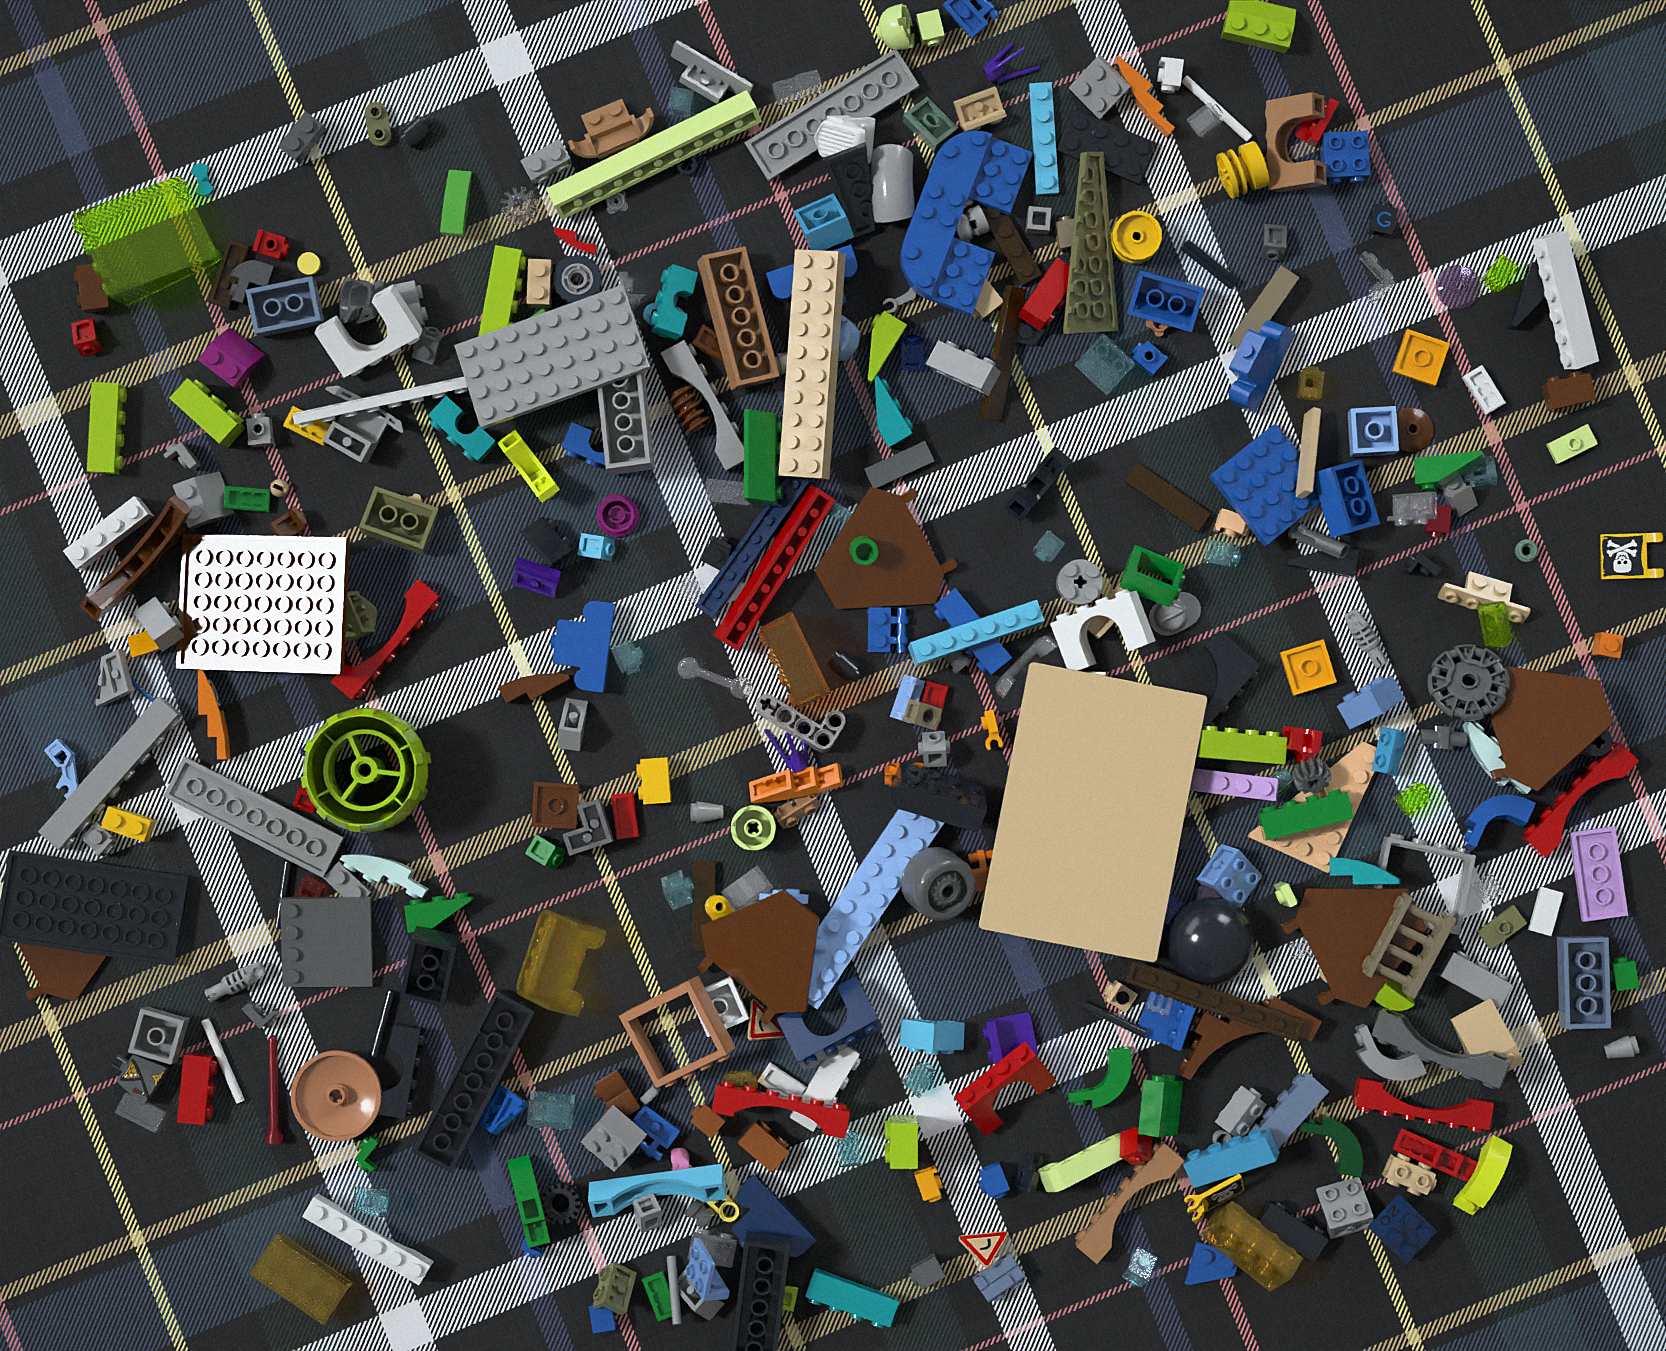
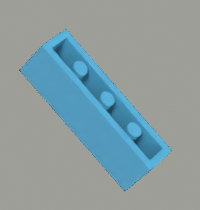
M1256 1129L1250 1132L1248 1136L1242 1138L1235 1136L1229 1139L1227 1143L1220 1144L1218 1142L1210 1145L1205 1150L1200 1151L1196 1149L1189 1152L1183 1162V1166L1193 1188L1276 1162L1280 1152L1269 1129L1263 1131Z

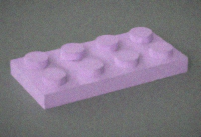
M1615 826L1569 832L1581 920L1585 922L1628 916Z

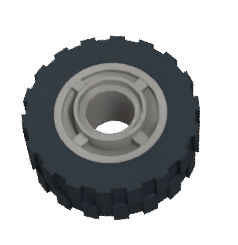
M578 254L567 256L554 269V290L558 297L567 304L598 294L601 290L602 275L599 267L591 258L588 259L587 256H578ZM580 275L584 281L581 285L576 286L571 282L572 277Z

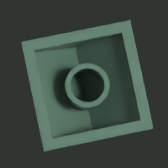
M928 97L924 98L903 115V123L934 153L958 129Z

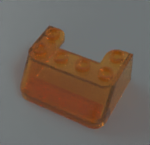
M792 611L760 627L761 632L758 633V636L763 646H769L771 653L767 655L772 665H778L781 671L777 676L782 686L787 685L791 692L787 696L792 707L797 706L798 709H801L831 694Z

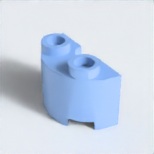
M841 315L838 361H847L858 348L861 336L856 325L843 315Z

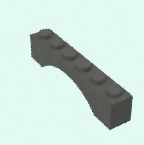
M1385 1007L1380 1010L1371 1036L1376 1037V1041L1382 1044L1389 1045L1390 1043L1398 1046L1397 1049L1401 1052L1415 1053L1423 1061L1439 1063L1440 1067L1445 1070L1461 1072V1076L1470 1080L1478 1079L1483 1082L1484 1086L1496 1089V1087L1500 1089L1503 1085L1513 1060L1492 1050L1478 1054H1459L1443 1050L1423 1038L1411 1025L1406 1015Z

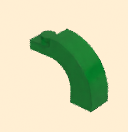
M1125 1046L1106 1049L1108 1070L1105 1078L1094 1087L1067 1091L1068 1101L1074 1102V1105L1087 1104V1100H1091V1106L1097 1108L1117 1098L1126 1087L1131 1075L1132 1058L1130 1048Z

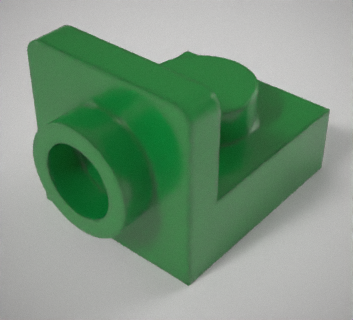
M536 834L525 854L540 864L555 870L563 861L566 850Z

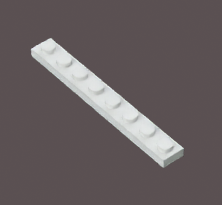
M459 377L292 413L294 424L299 423L300 427L312 425L313 420L322 419V422L335 420V415L344 414V417L357 415V411L366 409V412L380 410L379 406L388 404L389 408L402 405L401 401L410 400L411 403L423 401L424 396L432 395L433 398L446 396L445 392L454 390L455 393H462L468 391L465 377Z

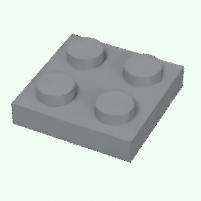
M1099 55L1071 84L1069 89L1101 119L1132 86Z

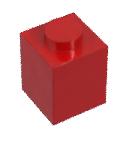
M1139 1127L1123 1131L1120 1134L1119 1157L1128 1161L1131 1165H1140L1142 1162L1151 1160L1152 1136L1138 1134Z

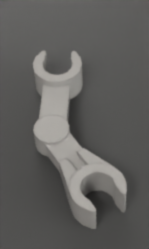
M910 288L906 294L896 299H886L883 302V306L889 302L893 303L894 308L887 311V313L892 314L898 306L913 301L917 293Z

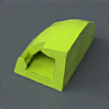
M1390 978L1373 998L1381 1006L1394 1011L1408 1010L1415 1005L1414 999L1407 996L1401 990L1402 984Z

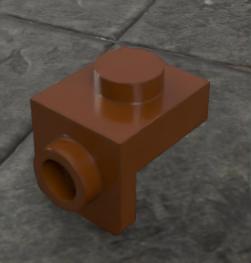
M294 506L288 513L270 523L269 527L276 536L294 537L304 531L308 523L305 514Z

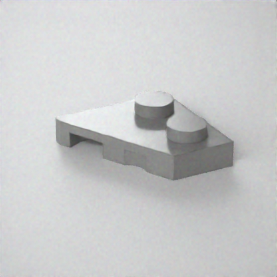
M117 649L102 656L100 663L101 673L98 679L101 693L100 699H96L95 702L96 706L100 707L134 692L124 650Z

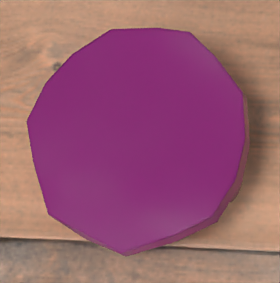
M610 494L604 498L597 510L599 528L615 538L632 533L640 517L635 503L628 496Z

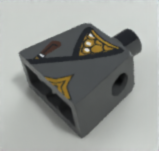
M118 1054L112 1063V1066L122 1071L117 1082L143 1105L149 1103L171 1068L169 1064L133 1054L130 1060Z

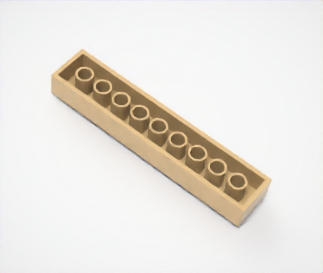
M795 249L779 476L814 479L830 478L846 254L839 251Z

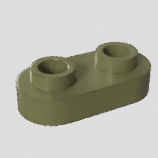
M372 102L365 108L368 137L374 146L385 147L392 139L388 111L382 103ZM378 109L379 115L373 116V110ZM378 131L383 132V136L381 138H376V133Z

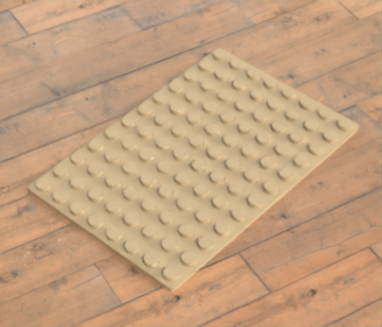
M1035 662L1029 664L979 920V927L981 929L1149 962L1157 960L1205 714L1206 696Z

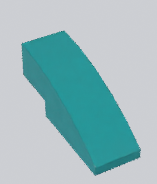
M1329 857L1330 876L1353 875V884H1401L1400 878L1376 865L1349 858Z

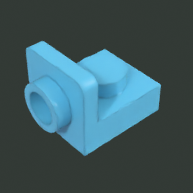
M581 533L577 555L611 561L615 552V539Z

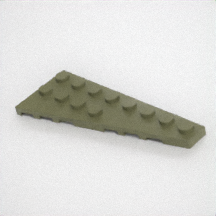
M1083 152L1080 156L1063 328L1064 334L1119 331L1103 152Z

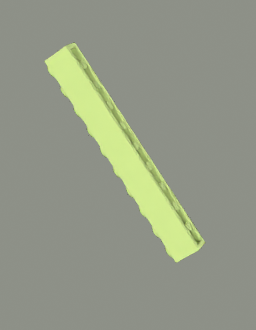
M746 90L546 188L561 220L761 123L760 115Z

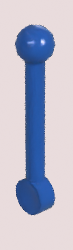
M131 676L133 687L149 701L153 702L155 699L134 682V678Z

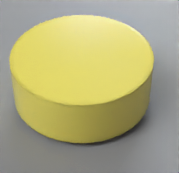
M306 252L299 257L297 265L303 274L312 276L319 272L321 261L314 253Z

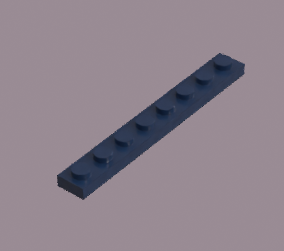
M786 477L780 485L783 487V499H780V506L764 507L695 606L715 620L814 478Z

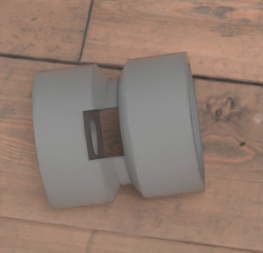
M979 205L966 210L965 215L962 213L955 231L957 239L967 242L973 239L974 234L980 236L990 231L988 222ZM972 220L974 225L971 227L968 221Z

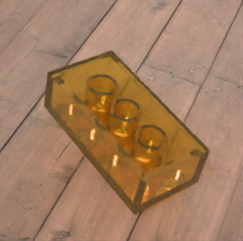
M1233 1201L1214 1213L1200 1234L1202 1238L1269 1292L1292 1279L1303 1260L1295 1249L1287 1246L1276 1234L1266 1229L1259 1220L1250 1216L1240 1205L1235 1204Z
M280 1232L273 1238L249 1273L322 1325L329 1320L353 1284V1282Z

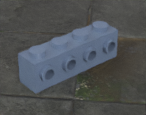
M1306 1071L1303 1074L1299 1073L1292 1081L1294 1085L1288 1091L1285 1089L1278 1096V1103L1273 1108L1271 1106L1267 1108L1262 1114V1121L1259 1124H1253L1247 1134L1256 1129H1261V1131L1269 1129L1279 1149L1329 1091Z

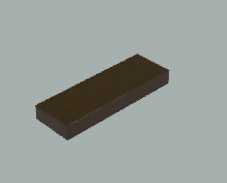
M228 239L209 296V304L231 310L233 295H230L229 292L232 283H237L238 279L230 277V273L237 265L246 262L251 246Z

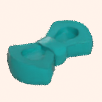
M202 163L195 164L190 171L191 174L197 177L199 184L196 193L207 197L215 189L209 182V166Z

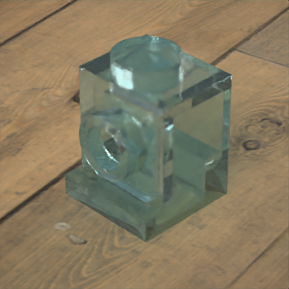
M1486 457V461L1464 473V481L1469 482L1471 487L1488 484L1497 485L1494 457Z
M919 1061L905 1076L902 1083L920 1098L922 1095L920 1090L923 1089L925 1091L933 1083L934 1080L931 1078L936 1070L928 1062L923 1064Z

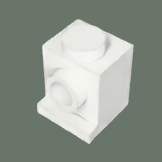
M1161 57L1159 66L1163 68H1159L1157 79L1158 82H1161V92L1174 93V91L1179 90L1183 59Z

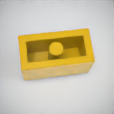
M668 757L640 759V764H637V777L642 778V786L638 787L639 800H643V804L672 802Z
M108 806L101 828L147 842L151 839L157 820L116 806Z

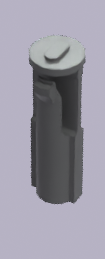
M1299 522L1292 524L1288 532L1289 539H1297L1298 543H1306L1337 558L1343 559L1349 550V545L1312 531L1305 525H1300Z

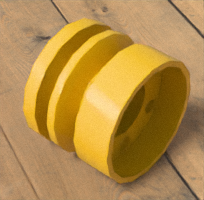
M1254 141L1239 146V157H1237L1232 149L1227 151V156L1223 152L1216 156L1220 180L1232 199L1238 197L1239 192L1242 195L1247 193V183L1254 191L1269 185V174L1265 160Z

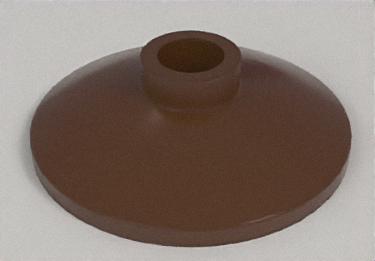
M1412 407L1404 408L1396 413L1399 449L1405 452H1416L1425 448L1433 436V423L1430 417L1424 411ZM1410 425H1414L1416 427L1415 433H1411L1409 431Z

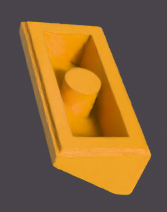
M147 631L127 637L132 658H138L160 650Z

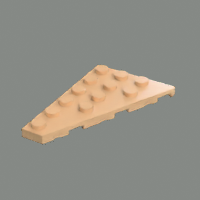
M1365 742L1359 743L1353 750L1329 768L1331 772L1329 787H1323L1322 792L1315 791L1314 794L1311 792L1304 794L1301 791L1289 801L1305 802V797L1318 794L1320 798L1328 796L1327 791L1340 788L1341 792H1348L1353 815H1355L1374 773L1372 766L1376 747ZM1353 819L1271 840H1263L1259 825L1249 832L1248 837L1329 873V857H1336Z

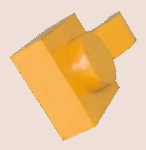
M985 711L984 716L981 717L983 730L988 729L989 733L985 746L987 750H990V741L994 739L997 740L998 746L1002 747L1003 742L998 733L994 711Z

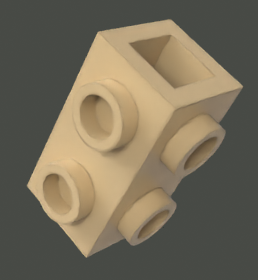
M1398 1153L1397 1156L1390 1154L1382 1173L1383 1176L1388 1178L1387 1183L1399 1187L1400 1184L1408 1187V1192L1420 1196L1421 1193L1428 1195L1429 1191H1433L1437 1179L1435 1178L1436 1174L1430 1171L1431 1166L1419 1162L1418 1165L1410 1162V1157Z

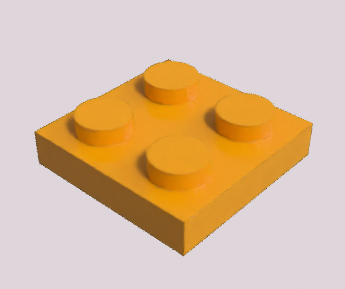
M1407 329L1392 373L1436 386L1450 343Z
M1324 639L1280 652L1292 695L1337 682Z

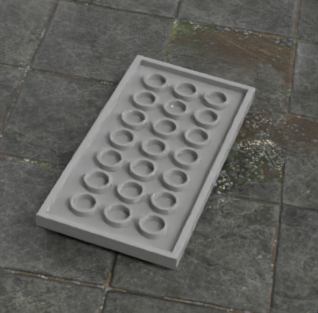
M624 285L454 345L479 425L482 429L652 369Z

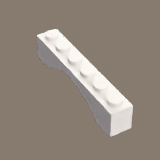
M319 1193L313 1197L302 1216L417 1285H420L434 1262L416 1250L401 1245L372 1230L348 1214L339 1205Z

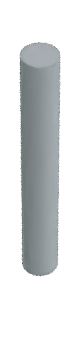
M668 1256L667 1266L673 1325H681L676 1256Z

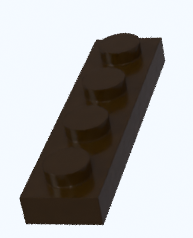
M982 205L980 208L985 215L989 229L1021 286L1042 275L1009 216Z

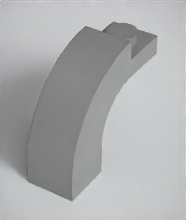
M1361 1024L1355 1027L1357 1031L1354 1034L1359 1046L1363 1045L1364 1047L1357 1050L1356 1053L1364 1065L1376 1074L1397 1081L1411 1080L1427 1074L1421 1059L1418 1058L1419 1055L1410 1052L1395 1058L1383 1056L1378 1051L1367 1025Z

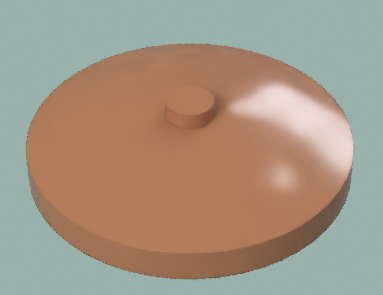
M331 1050L314 1056L297 1072L291 1088V1105L298 1122L310 1134L327 1141H344L358 1136L374 1122L379 1112L382 1087L376 1071L364 1058L349 1051Z

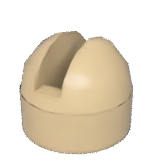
M282 479L274 480L270 486L271 493L276 497L286 496L289 492L288 483ZM277 484L284 487V491L282 492L274 488V485Z

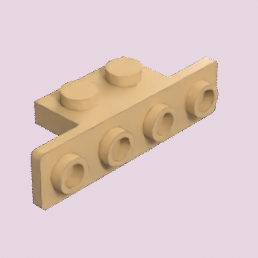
M1470 571L1466 577L1465 588L1444 583L1438 593V598L1446 602L1482 611L1512 622L1524 623L1530 614V608L1510 602L1512 584Z

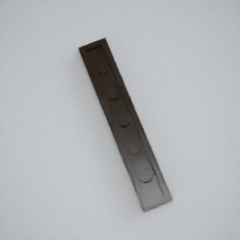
M1006 285L991 359L996 363L995 367L1001 373L989 396L984 394L980 418L1001 422L1021 318L1018 315L1024 307L1026 289Z

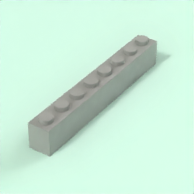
M157 697L38 832L58 850L71 847L76 841L75 836L79 831L83 832L89 827L92 816L100 814L106 807L104 803L108 798H114L121 790L119 786L123 781H129L135 775L136 771L134 769L139 763L142 765L150 758L151 754L149 752L154 746L158 748L166 739L164 735L169 730L173 731L180 724L179 718L182 714L163 697Z

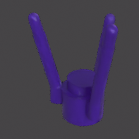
M1010 43L992 60L987 62L983 70L991 83L996 81L1000 84L1005 80L1037 71L1040 67H1030L1003 76L1006 72L1003 66L1026 50L1025 47H1022L1003 61H998L1014 46L1013 43Z
M803 724L799 726L801 734H805ZM764 730L773 746L785 761L787 768H791L793 773L809 767L808 760H810V756L807 751V744L801 741L802 754L801 750H796L790 734L787 733L786 738L792 751L788 758L769 730Z

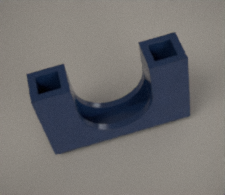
M856 976L837 986L847 1008V1018L842 1028L836 1033L828 1036H818L811 1033L800 1012L786 1013L777 1018L803 1070L816 1067L819 1062L836 1056L847 1047L855 1046L860 1040L877 1034L883 1028Z

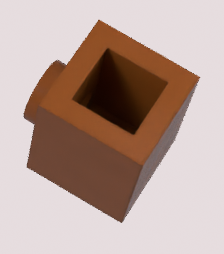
M705 1102L703 1105L698 1104L690 1113L693 1116L690 1122L709 1138H712L726 1122V1118L721 1114L711 1112L712 1106Z

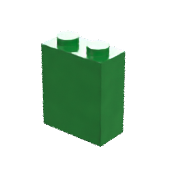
M1162 1074V1076L1152 1075V1079H1144L1138 1134L1154 1137L1178 1135L1183 1081L1175 1080L1174 1075Z

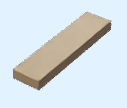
M1315 407L1304 414L1296 488V497L1301 499L1312 493L1314 486L1321 409Z

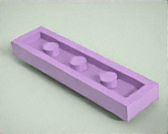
M1194 768L1190 791L1277 801L1279 779Z

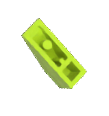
M886 311L882 315L877 314L871 323L874 328L872 329L868 383L870 384L873 383L907 328V324Z

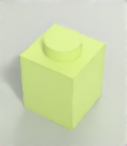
M939 10L916 14V22L922 45L927 44L928 47L941 44L940 41L944 40V31Z

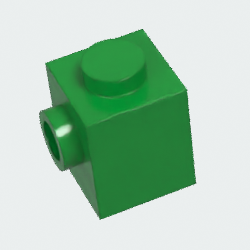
M1627 956L1613 958L1614 962L1609 963L1611 989L1623 991L1640 988L1635 961L1627 960Z

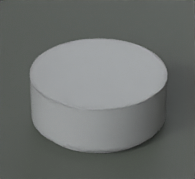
M653 1084L642 1095L640 1100L647 1105L661 1091V1088H656Z

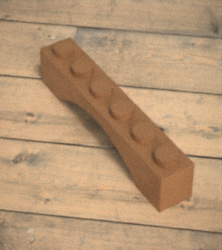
M1165 1142L1154 1143L1152 1145L1151 1160L1136 1165L1133 1169L1135 1171L1130 1178L1126 1177L1120 1183L1119 1188L1121 1189L1117 1194H1111L1104 1203L1106 1207L1101 1212L1097 1211L1091 1217L1089 1227L1081 1229L1076 1235V1247L1098 1264L1112 1247L1114 1224L1125 1203L1146 1185L1171 1178L1183 1164L1184 1159Z

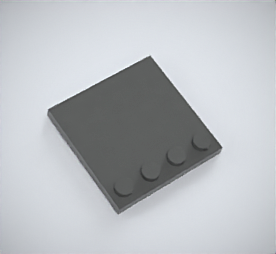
M372 897L280 898L283 987H372L374 985Z

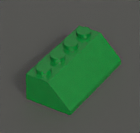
M744 409V499L753 507L780 506V499H783V487L780 486V477L783 476H779L780 433H782L783 420H780L776 413Z

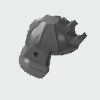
M350 277L344 278L339 296V317L341 322L347 323L356 320L357 324L373 319L379 312L372 303V299L376 293L385 289L383 281L378 280L373 285L366 280H355Z

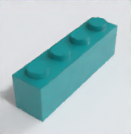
M815 1267L805 1292V1297L809 1298L808 1301L815 1305L824 1303L829 1305V1309L838 1313L846 1311L851 1313L850 1316L860 1321H863L864 1318L872 1321V1325L883 1329L885 1326H891L899 1304V1298Z

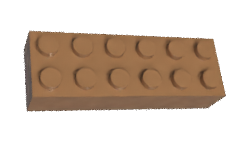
M746 247L703 255L697 263L731 391L774 381L779 377V372Z

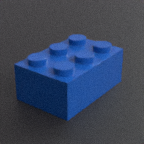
M1362 460L1315 472L1314 482L1331 538L1380 524Z

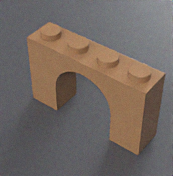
M1311 92L1266 101L1268 190L1287 192L1327 185L1325 162L1309 160L1294 163L1287 151L1288 137L1294 127L1305 121L1325 118L1324 95Z

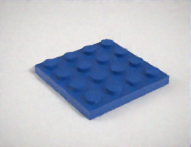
M1276 423L1208 476L1264 547L1320 502L1315 482L1312 493L1303 499L1296 497L1300 453Z

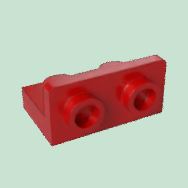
M1332 98L1328 103L1324 101L1325 118L1302 122L1295 137L1314 147L1321 138L1339 102Z

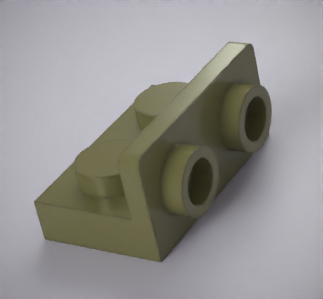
M617 1262L603 1267L598 1276L600 1279L598 1287L593 1295V1308L598 1309L604 1306L621 1316L626 1314L636 1272Z

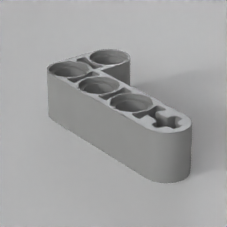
M763 694L756 702V711L761 717L821 753H825L832 748L845 726V716L840 711L829 712L822 724L819 725L772 695ZM767 701L770 702L771 709L766 708L763 710L761 703L766 704ZM776 707H779V709L776 711L775 717H773V710L775 711ZM781 713H788L791 716V720L787 723L781 722L779 715ZM837 717L840 719L841 725L839 727H832L829 724V720ZM806 724L810 727V732L808 734H801L798 731V727ZM820 736H826L830 743L826 746H821L818 744L817 739Z

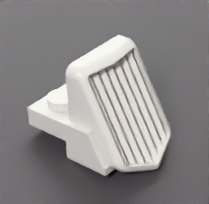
M848 115L827 116V120L821 123L814 135L819 154L822 157H827L866 142L868 164H870L875 119L872 117L851 118Z

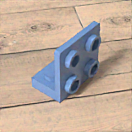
M1221 844L1197 877V880L1204 886L1216 889L1224 899L1241 907L1262 878V874L1239 849Z
M700 1237L694 1238L693 1246L690 1248L691 1257L689 1265L686 1267L687 1277L691 1280L695 1291L703 1301L728 1299L730 1291L716 1270L714 1260Z

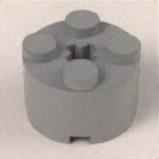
M1083 559L1067 563L1060 570L1056 579V588L1060 596L1069 604L1077 606L1088 604L1096 599L1103 586V577L1098 566ZM1078 577H1081V580L1085 581V584L1081 586V589L1078 588V584H1074V581L1077 580Z

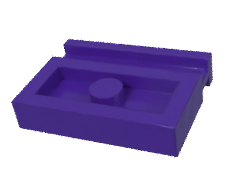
M519 557L516 562L512 584L555 598L561 571Z

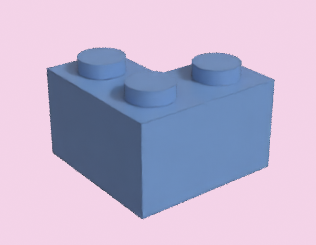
M1392 675L1385 679L1379 676L1360 688V693L1356 694L1353 691L1342 697L1344 701L1337 705V708L1349 729H1352L1385 713L1404 700L1405 697Z

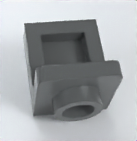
M423 327L420 339L415 343L412 358L433 365L445 334L439 332L434 327Z

